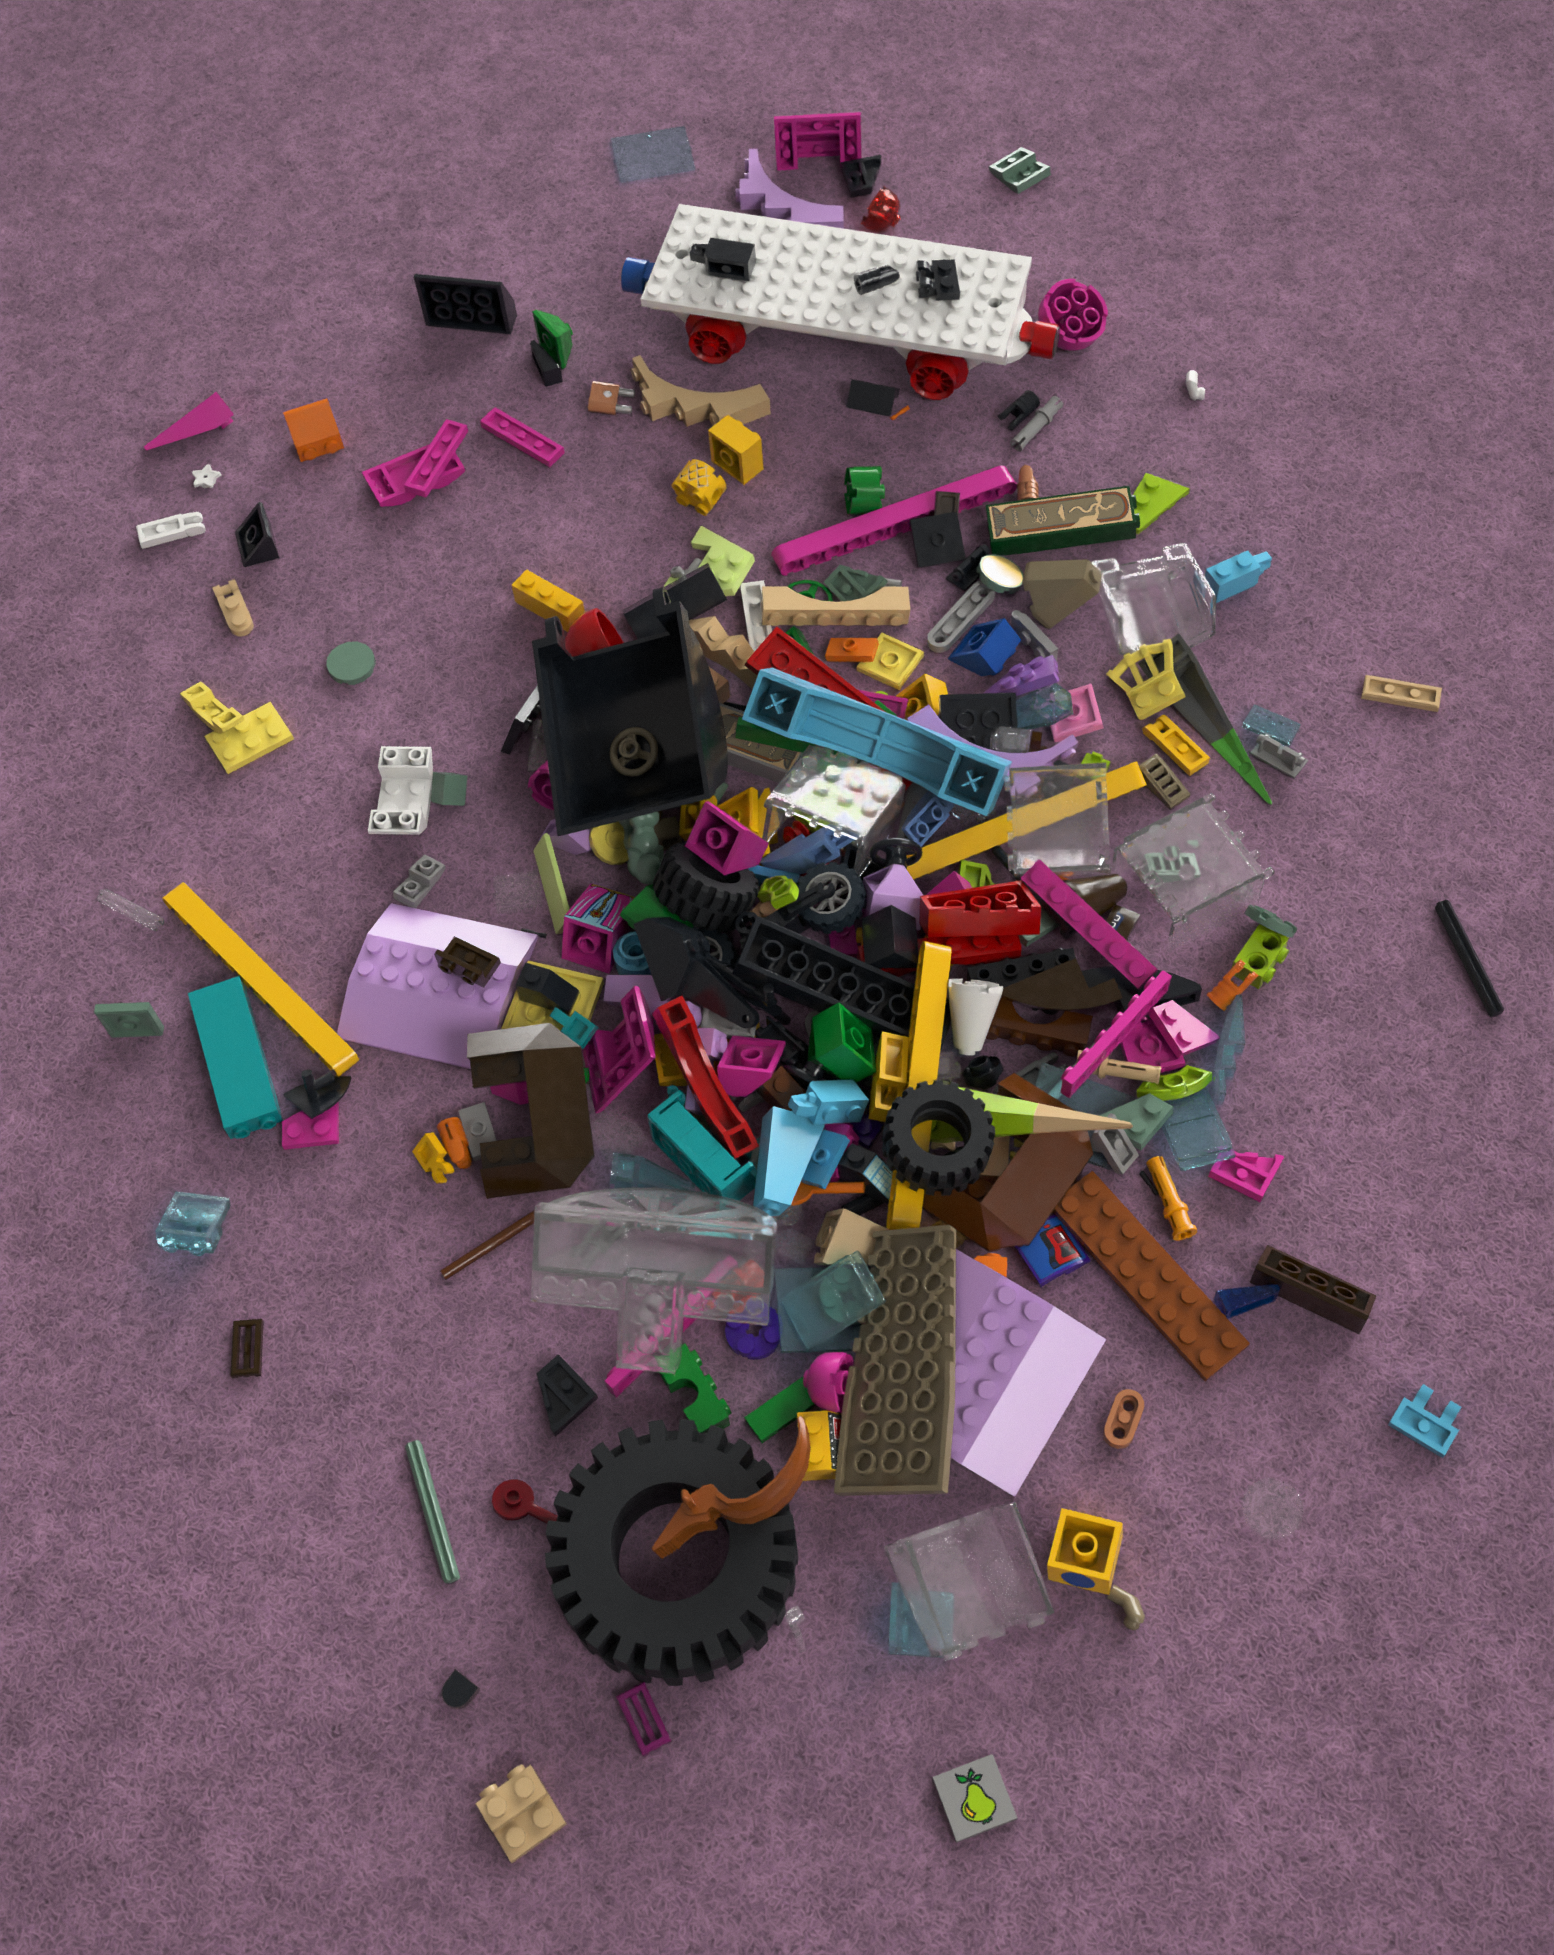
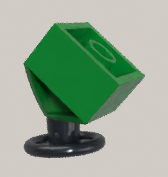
M837 1003L812 1018L808 1060L802 1069L792 1065H784L783 1068L806 1090L811 1081H819L825 1073L837 1080L853 1079L857 1083L876 1072L872 1030L842 1004Z

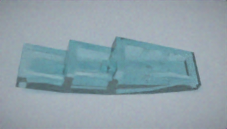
M1236 995L1225 1019L1215 1053L1212 1074V1105H1223L1226 1096L1225 1080L1233 1079L1236 1070L1235 1055H1242L1245 1047L1242 995Z

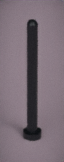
M1000 846L993 847L992 853L1017 881H1020L1025 873ZM1024 883L1042 909L1061 928V936L1064 939L1072 937L1077 931Z

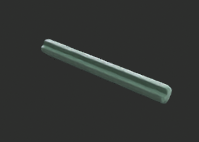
M419 1440L407 1443L405 1449L443 1581L449 1584L459 1580L460 1575L423 1446Z

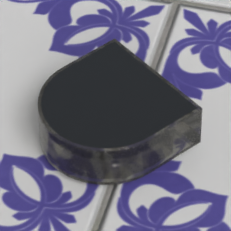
M455 1669L444 1683L441 1694L443 1701L450 1708L460 1710L466 1708L481 1689Z

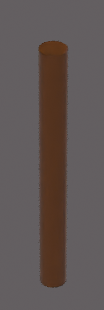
M537 1209L533 1210L440 1270L445 1280L540 1220L542 1216Z

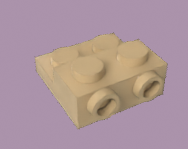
M522 1764L511 1770L507 1774L509 1779L500 1787L492 1784L485 1788L479 1794L481 1800L476 1803L511 1863L567 1825L531 1765L525 1768Z

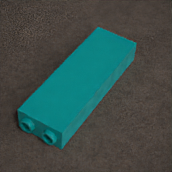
M240 976L188 993L224 1130L230 1139H242L249 1136L250 1132L275 1127L277 1123L283 1121L248 993Z

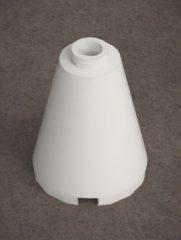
M949 979L948 995L954 1047L959 1049L960 1054L975 1055L976 1051L982 1050L1003 992V986H999L997 983L973 979L962 984L963 979Z

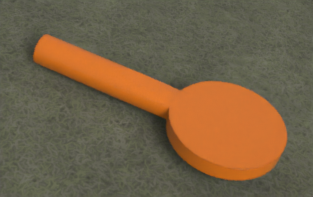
M800 1182L790 1206L806 1202L812 1194L864 1193L865 1184L864 1182H829L826 1189Z

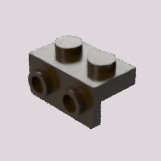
M455 936L443 952L437 949L434 953L438 967L447 974L454 973L460 976L466 983L470 985L477 984L483 988L501 964L499 957Z

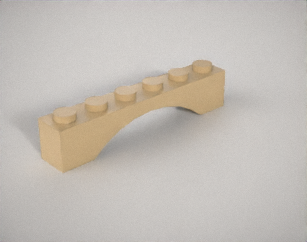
M762 586V625L900 626L908 624L909 590L908 587H883L864 598L852 601L831 602L806 597L787 586Z

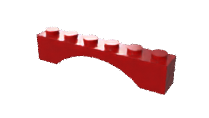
M1019 935L917 939L918 952L923 941L950 946V964H989L999 962L1004 958H1020L1022 952ZM858 946L856 959L864 962L863 946ZM887 968L881 970L899 977L916 971L917 968Z
M683 996L657 1007L652 1015L715 1139L734 1159L758 1148L759 1145L747 1121L729 1098L710 1063L695 1019Z

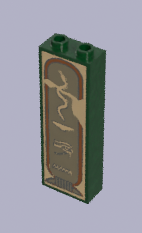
M1130 486L986 505L992 555L1000 556L1134 539L1136 538V528H1140L1139 513H1134V510L1137 509L1136 496L1131 495Z

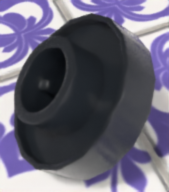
M979 1056L969 1062L962 1072L963 1078L968 1086L988 1089L996 1084V1081L1003 1072V1065L996 1056Z

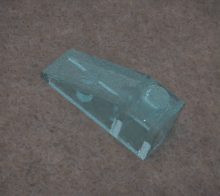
M1057 683L1036 689L1016 700L1018 732L1054 725L1074 714L1071 693Z
M613 1153L607 1196L691 1208L695 1183L642 1156Z

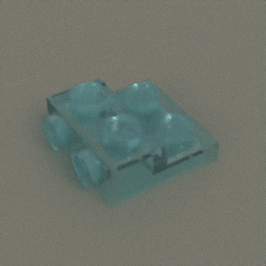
M176 1191L155 1230L159 1247H162L163 1250L169 1253H174L177 1249L188 1250L195 1256H202L204 1253L213 1254L223 1234L221 1225L231 1206L230 1199Z

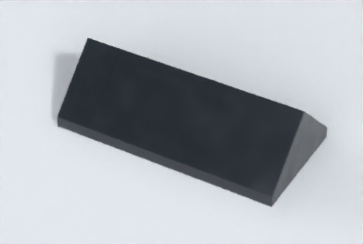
M708 563L665 586L670 602L680 601L688 612L689 620L727 600ZM653 593L624 609V616L637 639L667 631L656 617Z

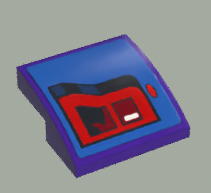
M1052 1215L1047 1219L1030 1245L1014 1246L1040 1287L1064 1273L1067 1275L1090 1262L1089 1257L1077 1239L1056 1215Z

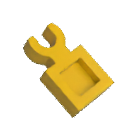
M434 1132L425 1133L412 1152L424 1171L432 1172V1178L437 1184L446 1183L447 1179L444 1174L453 1173L454 1167L443 1159L447 1152Z

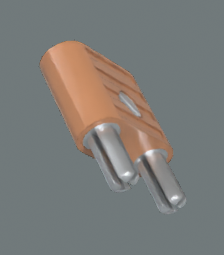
M593 381L588 411L615 415L616 412L631 414V406L619 405L617 403L619 396L633 398L635 390L620 388L619 384Z

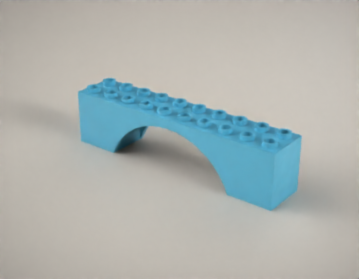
M774 668L759 670L742 720L790 739L823 746L884 768L924 787L939 798L985 816L993 811L1012 764V761Z

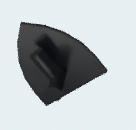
M307 1069L301 1073L304 1084L295 1087L283 1095L309 1118L313 1119L333 1107L345 1095L351 1082V1076L337 1077L328 1072L314 1080L312 1070Z

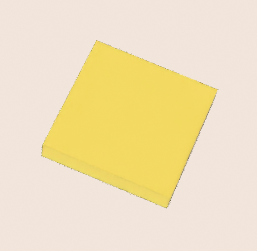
M881 633L877 638L879 645L874 661L860 662L857 665V671L900 690L924 657V651Z

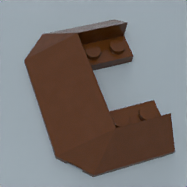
M1015 1073L998 1083V1093L996 1095L1073 1110ZM1088 1130L1012 1135V1137L1022 1142L1023 1145L994 1185L979 1176V1179L974 1184L968 1183L967 1188L961 1192H956L955 1189H952L951 1195L942 1196L941 1191H935L934 1196L925 1195L926 1190H924L922 1209L945 1224L952 1226L957 1232L988 1252L1001 1250L1000 1248L1011 1246L1022 1247L1030 1245L1093 1156Z

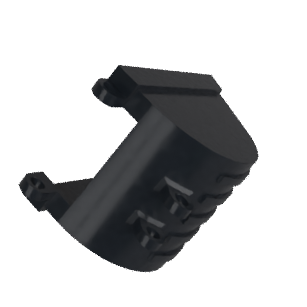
M664 586L653 589V600L656 617L665 627L666 632L572 656L566 650L562 624L559 618L554 616L545 619L546 637L532 641L557 836L710 799L716 793L715 790L726 779L728 769L727 742L714 681L700 643L690 627L687 610L680 601L670 602L668 592ZM631 727H640L648 730L655 737L658 745V756L652 768L646 773L634 777L625 776L613 767L610 760V747L614 738L621 731ZM636 735V740L640 744L641 749L650 753V744L647 739L641 735ZM619 747L617 750L618 759L622 757V755L619 752ZM635 747L630 750V754L635 751ZM641 758L631 759L624 767L636 769L644 765L647 760Z

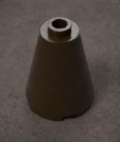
M1118 874L1063 880L1100 916L1121 901L1127 893V883Z

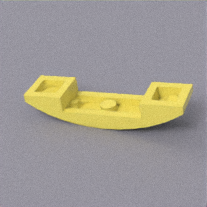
M201 681L180 693L192 711L209 728L217 733H224L245 720L233 707L228 709L214 697L211 689Z

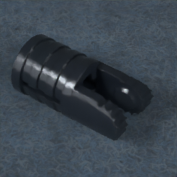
M890 265L879 268L875 267L854 274L855 288L859 295H863L899 280L900 274Z
M1026 390L1015 402H1012L1002 411L998 418L1002 421L1010 413L1015 416L1016 419L1008 426L1009 430L1013 431L1030 413L1040 406V400L1034 392Z

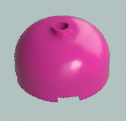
M1076 279L1061 280L1050 288L1040 303L1038 321L1059 324L1060 332L1057 347L1067 351L1085 349L1092 345L1106 329L1107 305L1101 294L1092 285L1086 286L1076 282Z

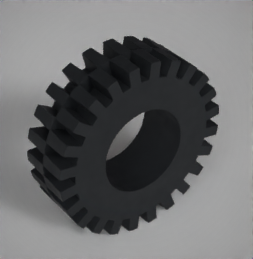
M680 1419L678 1431H667L663 1420L648 1422L650 1434L636 1438L632 1427L618 1432L621 1445L609 1451L606 1445L601 1442L591 1450L594 1463L588 1469L579 1463L572 1469L569 1477L573 1487L569 1493L559 1490L553 1503L558 1514L557 1520L548 1521L546 1537L551 1546V1551L545 1553V1563L553 1582L550 1585L552 1593L572 1630L578 1635L582 1644L592 1655L596 1653L602 1657L605 1664L618 1673L622 1669L631 1672L637 1681L650 1684L652 1677L663 1678L668 1686L683 1685V1677L696 1675L700 1683L714 1679L713 1670L726 1664L732 1671L744 1663L743 1654L752 1647L759 1651L767 1643V1631L773 1623L777 1626L780 1625L786 1614L785 1602L788 1596H793L795 1590V1568L798 1565V1549L794 1519L790 1512L789 1503L776 1515L754 1524H739L719 1517L717 1519L723 1524L729 1534V1549L722 1570L708 1587L692 1597L678 1601H657L646 1598L632 1590L620 1577L619 1554L627 1532L642 1515L661 1505L682 1503L680 1492L683 1489H686L691 1494L704 1485L712 1484L721 1494L729 1499L747 1498L759 1492L774 1479L773 1469L764 1458L758 1462L754 1458L751 1446L741 1438L735 1444L728 1442L725 1430L711 1425L707 1434L699 1433L693 1420Z

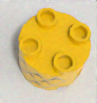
M692 459L691 462L689 460L671 486L677 495L676 501L685 507L690 504L695 507L698 513L706 516L725 492L726 483L721 475L716 477L713 474L715 469L703 461Z

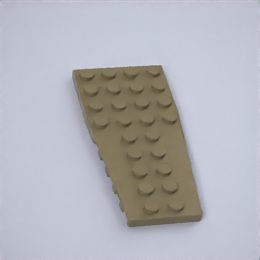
M950 1225L875 1231L872 1236L876 1239L874 1254H869L868 1265L871 1266L869 1282H864L863 1293L866 1294L864 1310H859L858 1322L861 1323L859 1338H854L852 1349L856 1353L854 1366H849L843 1401L834 1493L839 1496L948 1494L955 1411L956 1229Z

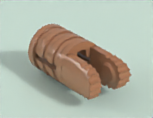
M1024 465L1019 470L1017 500L1039 498L1038 483L1035 476H1033V470L1030 466Z

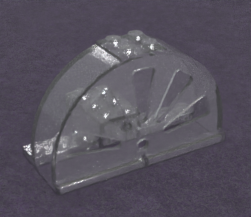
M658 1187L613 1188L575 1193L560 1197L549 1203L539 1202L535 1206L531 1302L619 1310L616 1368L675 1374L681 1363L684 1317L768 1325L770 1295L774 1284L777 1225L768 1213L753 1205L728 1197L690 1190Z

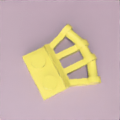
M1165 639L1163 643L1139 646L1140 649L1130 654L1128 652L1123 655L1124 658L1113 670H1109L1106 673L1114 683L1126 692L1139 720L1146 719L1186 697L1173 670V645L1171 639ZM1164 653V671L1159 672L1152 654ZM1145 658L1153 677L1145 681L1136 665V662ZM1128 667L1137 683L1133 688L1119 678Z

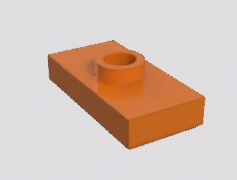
M830 638L825 653L826 661L873 662L879 645L878 639Z

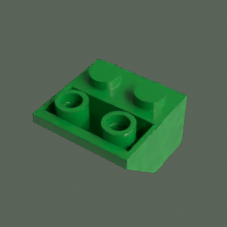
M653 884L647 885L619 915L633 929H635L634 924L639 921L658 917H672L692 928L694 926L693 923L679 919L678 915L669 912L668 908L659 902V898L655 896Z

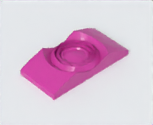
M430 444L362 472L380 507L402 505L417 496L406 492L404 484ZM456 452L432 489H440L449 485L465 472V467Z

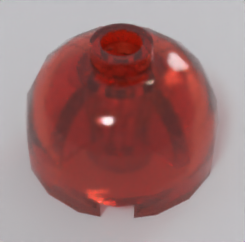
M883 186L869 205V214L867 217L863 216L861 225L872 232L878 233L885 232L890 226L895 228L901 218L898 214L900 201L897 195L886 186Z

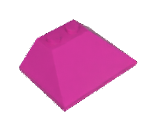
M861 112L774 116L777 171L798 170V158L840 156V167L841 162L862 158Z
M634 986L620 1000L624 1019L613 1031L597 1030L585 1048L582 1049L585 1067L589 1068V1086L595 1113L602 1112L655 1059L653 1018L650 1014L649 1005L639 986Z

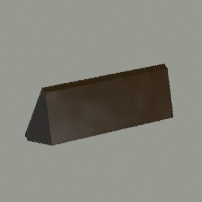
M1267 1245L1259 1259L1250 1280L1251 1284L1357 1334H1360L1376 1299V1295Z

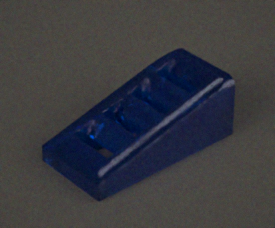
M1278 1284L1218 1290L1216 1291L1214 1302L1217 1308L1229 1319L1276 1301L1280 1288Z

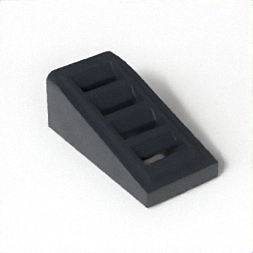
M535 340L530 341L532 358L544 385L548 387L563 382L559 365Z

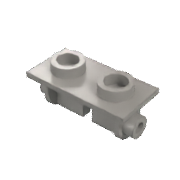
M1260 734L1256 740L1258 744L1250 754L1295 778L1308 762L1303 757V753H1297L1287 746H1282L1280 742L1272 739L1268 734Z

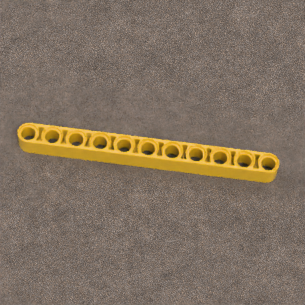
M1137 761L922 847L921 859L917 863L908 866L907 871L912 879L916 880L923 875L943 869L972 855L980 854L992 849V847L1012 841L1019 836H1024L1039 828L1061 821L1066 817L1081 813L1088 808H1093L1108 800L1128 794L1147 784Z
M184 882L162 898L166 906L170 910L173 909L175 915L185 925L188 924L191 928L190 930L201 941L204 940L206 946L216 956L219 955L222 958L221 961L232 972L235 971L240 976L242 982L248 988L251 987L254 990L253 993L264 1004L267 1003L270 1006L269 1009L281 1021L284 1020L286 1026L297 1037L300 1036L303 1039L302 1042L314 1054L317 1053L320 1056L319 1059L330 1070L333 1069L336 1072L337 1077H340L359 1061V1057L354 1050Z
M923 941L920 947L909 1029L907 1082L903 1091L909 1087H913L915 1090L917 1083L926 1081L928 1085H932L933 1081L937 1080L951 961L950 946ZM932 1120L921 1122L911 1130L914 1141L928 1153ZM894 1170L892 1172L886 1228L889 1230L919 1228L924 1189L918 1188L917 1192L910 1189V1183L907 1181L901 1183L896 1178L897 1171Z

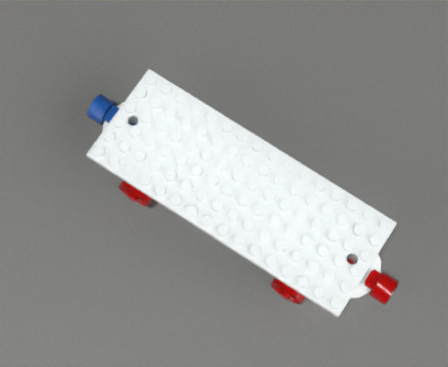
M683 204L678 205L656 262L652 263L649 260L628 257L623 264L621 272L622 290L624 292L641 294V306L673 312L686 324L685 329L689 337L688 344L690 350L697 358L711 364L727 362L731 355L739 353L745 346L747 334L759 326L893 347L906 359L911 387L922 397L931 400L948 398L955 389H958L966 382L969 370L983 362L1007 365L1020 360L1025 354L1052 360L1056 354L1060 332L1059 324L1042 321L1032 322L1031 316L1023 308L1032 257ZM710 237L755 244L756 264L750 280L744 281L709 275L706 272L705 264L690 260L689 253L692 245L708 244ZM955 259L960 288L959 300L936 301L935 296L919 298L918 288L922 287H920L919 281H916L917 260L927 261L931 265L932 260ZM885 265H890L899 272V280L883 286L881 289L859 295L855 288L854 274Z

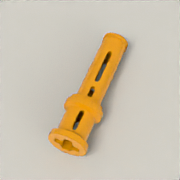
M1156 1156L1149 1159L1146 1165L1163 1202V1216L1169 1220L1173 1230V1240L1179 1241L1194 1236L1198 1231L1197 1227L1192 1225L1187 1213L1189 1210L1187 1204L1181 1202L1164 1158Z

